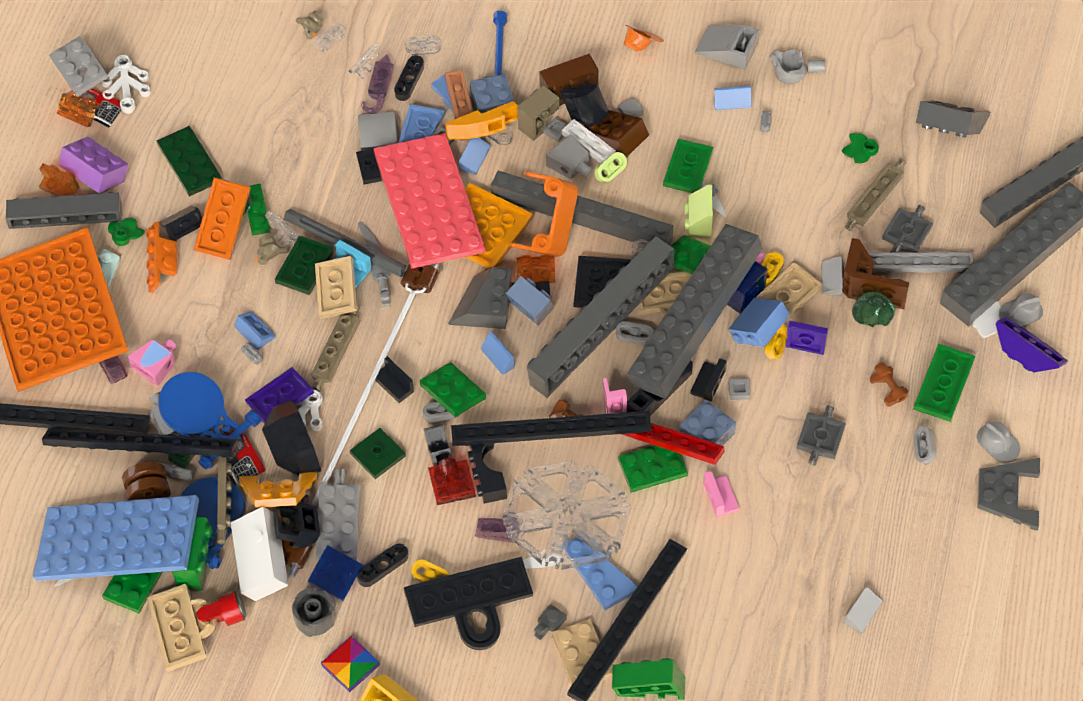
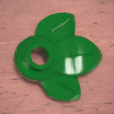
M851 133L849 138L852 144L842 149V153L845 156L854 158L855 163L861 164L867 162L871 156H875L879 151V146L875 140L868 139L863 134Z
M132 217L125 218L120 223L112 221L108 225V232L112 235V240L118 246H125L129 243V240L142 237L145 230L136 228L137 221Z

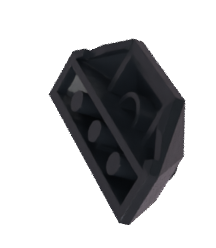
M290 400L273 407L262 428V432L276 465L298 476L307 472H321L314 446L293 401Z

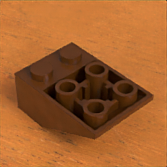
M608 110V116L600 123L585 127L616 150V152L624 154L625 157H628L649 136L642 118Z

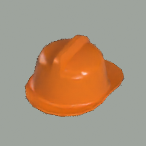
M625 25L628 27L624 45L635 51L644 50L652 40L657 42L664 41L655 34Z

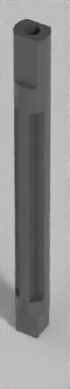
M292 209L285 211L284 220L333 244L341 240L369 256L371 263L399 277L404 275L407 265Z

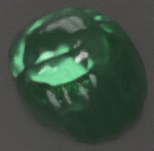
M878 292L864 293L856 300L852 307L854 320L859 324L870 327L875 325L888 326L895 315L894 304L885 295Z

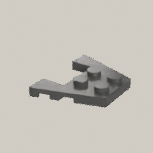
M1040 458L979 469L977 508L999 517L1010 518L1014 523L1020 525L1022 523L1030 526V529L1038 531L1039 511L1018 509L1019 476L1039 478Z

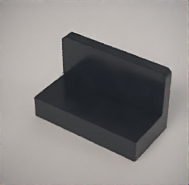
M191 205L159 223L165 227L170 240L175 241L200 228L202 215L197 207Z
M387 356L384 358L385 366L380 369L375 381L398 403H401L414 392L413 380Z
M719 358L717 365L704 362L690 394L712 402L726 372L727 361Z

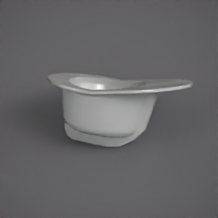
M1028 293L1021 294L1015 300L1007 302L999 310L1000 319L1007 317L1021 327L1036 322L1043 316L1039 296L1035 297Z
M988 422L978 431V443L997 461L1004 463L1012 462L1019 456V443L1009 433L1008 428L1004 424Z

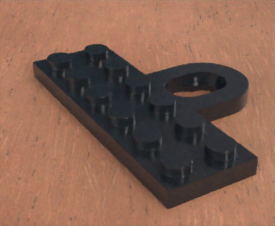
M522 556L403 588L414 627L454 617L461 640L466 646L474 650L489 649L499 639L501 626L495 606L533 596ZM481 612L485 615L487 622L484 633H476L474 628L468 624L467 617L469 614Z

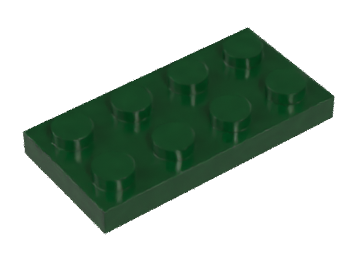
M190 126L156 140L158 147L189 197L212 187L214 178L222 179Z

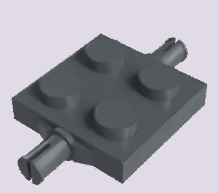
M918 205L915 212H907L901 208L897 210L882 235V240L894 245L890 253H899L901 249L912 253L918 252L933 227L932 222L921 216L925 210L924 206Z
M830 405L826 406L824 415L807 413L796 449L811 454L808 463L812 465L813 462V466L817 464L819 456L831 459L836 458L845 429V422L837 421L831 417L834 407L831 406L829 411Z

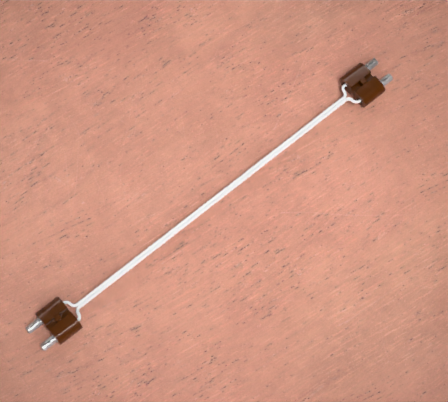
M409 263L400 284L410 291V294L321 484H327L415 294L431 293L439 276L437 269L440 263L432 264L431 267L425 266L424 268L417 267L412 269ZM319 488L311 505L317 506L319 502ZM281 540L285 566L287 564L291 566L288 577L294 578L298 569H303L313 547L310 545L304 548H293L292 541Z

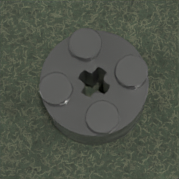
M307 588L297 594L292 605V612L296 627L308 637L324 634L334 626L335 610L333 600L326 591L317 590V588Z

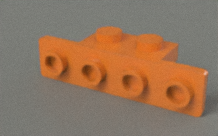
M156 221L146 232V237L148 238L146 253L148 254L146 265L148 277L146 283L149 286L150 293H153L159 286L160 273L175 276L177 273V241L159 237V222Z

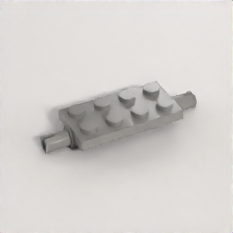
M339 469L334 470V484H319L318 520L320 536L316 542V559L325 560L330 565L329 581L334 582L335 574L336 582L342 580V565L344 562L357 560L360 485H346L347 471L345 469H341V476H339Z

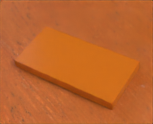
M214 178L194 246L195 251L231 260L251 187Z

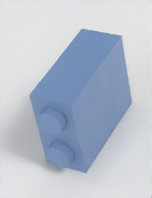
M753 298L728 330L733 340L738 344L765 347L790 314L782 301Z

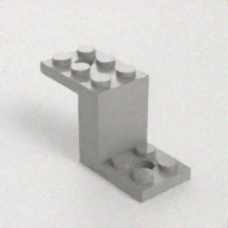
M80 36L49 55L77 97L108 78L106 72Z

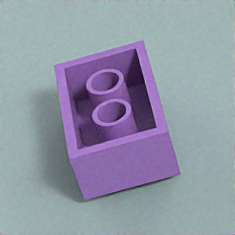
M89 137L62 147L59 160L60 167L98 193L124 183L128 163Z

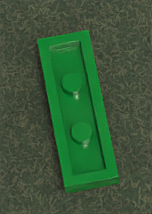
M261 183L249 185L251 189L246 208L252 236L270 233Z

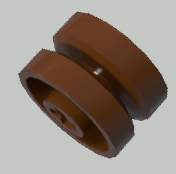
M153 461L138 463L129 467L122 475L127 501L166 498L171 495L165 467L161 463Z

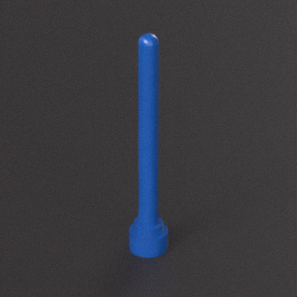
M496 11L493 14V22L496 25L495 76L502 74L503 28L507 23L508 16L504 11Z

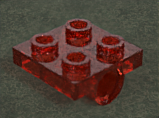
M446 458L441 460L438 466L428 468L437 505L476 497L467 460L456 462L454 458Z

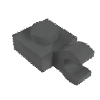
M550 604L538 618L539 624L534 629L536 632L534 636L541 640L549 630L551 632L558 630L567 620V615Z

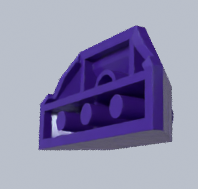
M1004 317L996 322L995 325L1002 351L1007 353L1010 359L1021 363L1026 370L1034 373L1058 369L1067 364L1068 360L1025 328L1012 322L1009 318Z

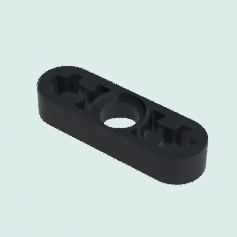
M414 55L408 59L394 87L396 99L405 101L411 97L424 70V60L421 56ZM408 75L414 77V79L410 81L405 80L404 78Z
M395 544L361 567L357 572L358 583L363 587H370L408 560L407 547L404 544ZM395 552L403 553V556L400 557ZM385 561L389 565L386 569H379L377 567L378 563ZM363 575H370V579L363 578Z

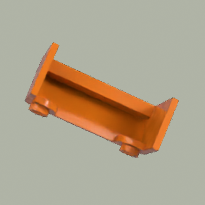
M524 172V177L543 180L545 193L548 196L557 198L549 235H536L532 240L531 247L515 243H509L508 247L554 257L562 256L567 248L578 188L574 183L555 177Z

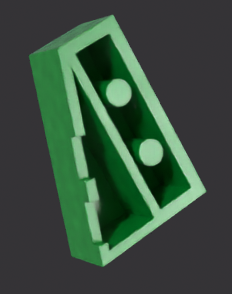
M196 517L187 570L172 571L177 586L186 584L189 590L203 591L209 538L212 536V526L209 525L206 517Z
M663 658L660 661L642 660L638 663L622 662L613 665L612 689L619 697L645 698V694L658 695V699H665V695L678 696V700H684L685 676L675 661L669 658Z

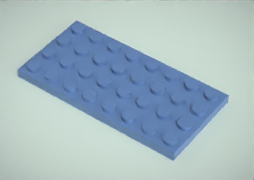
M197 495L47 507L33 578L36 581L187 570L199 498Z

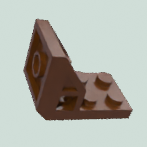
M852 238L844 269L842 292L850 299L904 309L909 282L901 279L886 278L882 275H872L873 259L860 239Z

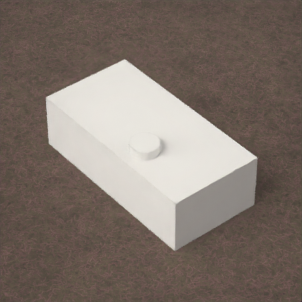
M261 507L231 522L241 594L257 601L288 586L281 539H276L273 512L265 507Z

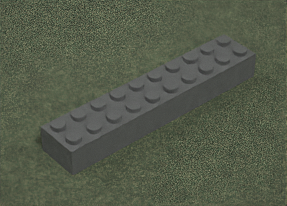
M1068 182L942 291L940 304L969 327L996 301L998 302L1083 228V192Z
M725 224L627 374L632 386L666 399L763 250L759 235Z
M657 236L649 240L644 245L643 250L639 254L636 253L632 257L631 262L627 266H623L619 270L618 275L614 279H610L601 292H597L588 305L582 307L580 313L567 323L566 328L562 332L559 331L549 345H545L536 358H532L529 361L527 371L530 386L548 398L615 330L617 325L675 268L674 248Z

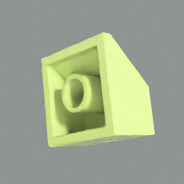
M706 185L688 195V203H684V214H688V218H685V230H688L689 237H711L713 218L712 185Z

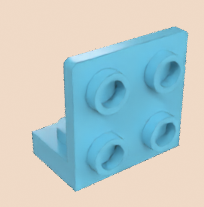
M339 240L335 244L337 256L334 259L347 256L353 258L355 288H357L372 270L370 257Z

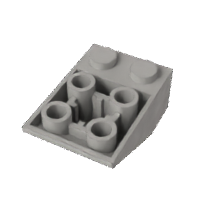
M745 25L708 26L695 50V54L745 70L758 45L759 30Z

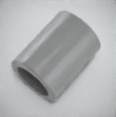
M808 60V72H825V60Z

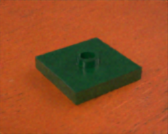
M381 428L350 450V454L374 479H377L406 457L405 452Z

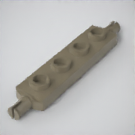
M900 158L895 165L887 164L847 213V218L850 220L845 225L846 230L851 231L856 224L864 226L903 178L904 172L901 169L906 164L904 159L902 161V158Z
M357 305V311L340 315L311 373L313 379L316 380L312 387L313 390L319 392L323 383L331 382L361 321L359 316H357L360 306Z
M218 456V528L216 532L217 543L225 544V535H228V527H231V515H228V510L232 508L231 497H228V492H232L231 480H228V475H232V465L228 463L227 457Z

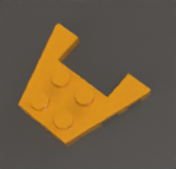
M307 472L299 474L297 482L283 480L280 483L263 481L258 484L257 475L239 476L240 486H243L245 493L249 494V499L257 508L297 505L304 497L305 490L311 489L312 482H317L318 476L317 472Z

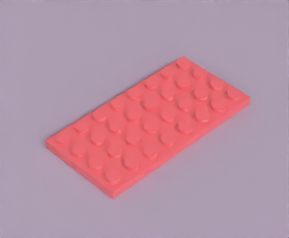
M446 133L374 148V155L411 269L485 253V246Z

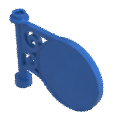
M196 372L180 373L169 379L163 386L158 399V408L163 421L180 436L200 435V437L237 439L250 426L256 427L261 422L260 417L252 410L244 416L246 420L241 425L232 421L225 411L223 395L218 385L209 377ZM220 425H224L226 427L222 428L221 431L223 433H227L230 430V427L235 430L229 436H225L220 433L218 427ZM201 455L198 462L205 470L211 469L213 467L211 462L218 456Z
M209 477L190 484L182 492L181 496L197 495L199 498L196 517H206L209 525L212 526V536L209 538L210 542L208 545L210 550H208L206 562L209 563L210 569H218L222 561L218 553L224 545L217 543L212 548L215 545L214 536H217L216 530L218 528V478ZM231 482L232 492H228V497H231L232 508L228 510V515H231V522L244 514V499L238 487ZM228 527V535H225V541L232 532L231 527Z

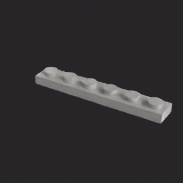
M973 252L869 253L874 261L872 273L965 272L974 264Z

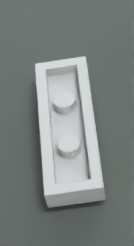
M575 119L562 129L561 134L564 137L571 134L588 154L600 164L610 154L616 152V150Z

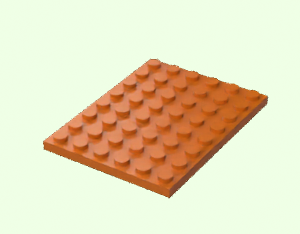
M88 227L0 259V336L18 392L129 351Z

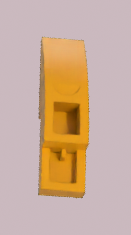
M512 101L482 114L476 110L445 123L447 138L456 140L471 139L506 130L507 123L518 119L517 104Z

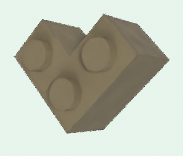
M544 85L535 90L530 97L521 101L517 106L518 129L535 141L544 133V128L547 126L546 119L559 109V97Z

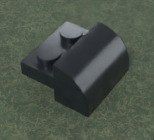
M582 84L579 89L563 88L561 91V96L571 120L575 119L576 121L583 122L584 127L596 125L608 116L609 111L598 84Z
M298 503L295 508L286 506L274 507L276 539L292 541L293 548L308 547L318 540L320 528L317 506Z

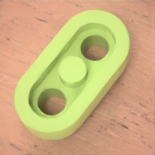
M620 152L610 154L596 167V179L601 183H606L616 177L627 165L625 155Z

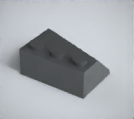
M934 100L920 101L916 123L922 124L921 127L925 129L935 127L939 128V132L949 134L952 131L956 132V136L966 138L967 135L981 133L991 112H974V108H958L957 105Z
M492 267L474 276L448 324L506 329L509 300L506 293L511 288V269Z

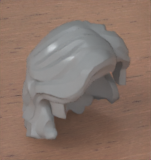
M792 48L783 53L777 50L771 53L769 57L772 59L771 62L775 67L774 71L779 81L785 84H794L804 78L806 66L802 59V51L796 52Z

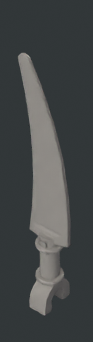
M358 222L367 246L384 254L370 230L362 222ZM371 263L373 280L377 279L376 281L379 283L382 306L388 307L390 306V298L386 281L390 277V273Z

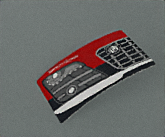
M89 89L78 97L73 94L63 110L83 115L109 128L121 112L119 100L115 98L105 99L102 92Z
M232 430V431H230V432H228V433H226V434H224V435H225V436H229L234 430ZM245 433L237 438L238 447L233 457H227L228 463L232 465V475L228 476L234 485L240 484L239 476H254L266 471Z

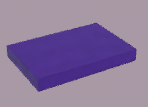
M291 367L245 399V402L265 424L273 407L290 400L296 406L312 395L314 391L298 372Z

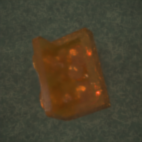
M73 91L62 93L57 114L83 126L91 127L95 110L100 109L101 104L96 103V100L90 97L84 98L80 95L77 97Z
M42 163L39 168L44 177L39 185L40 189L56 196L75 195L80 186L75 179V175L71 172L60 171L58 167L52 164L49 166Z
M524 255L516 257L517 280L522 276L524 279L528 277L533 282L550 281V283H555L554 256L541 255L540 257H531Z

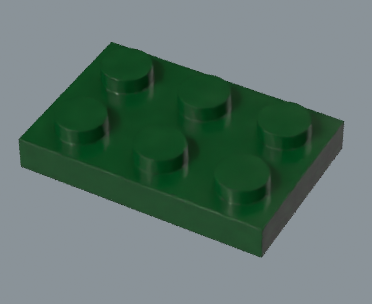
M299 235L275 277V283L310 295L316 285L315 263L329 261L334 248Z

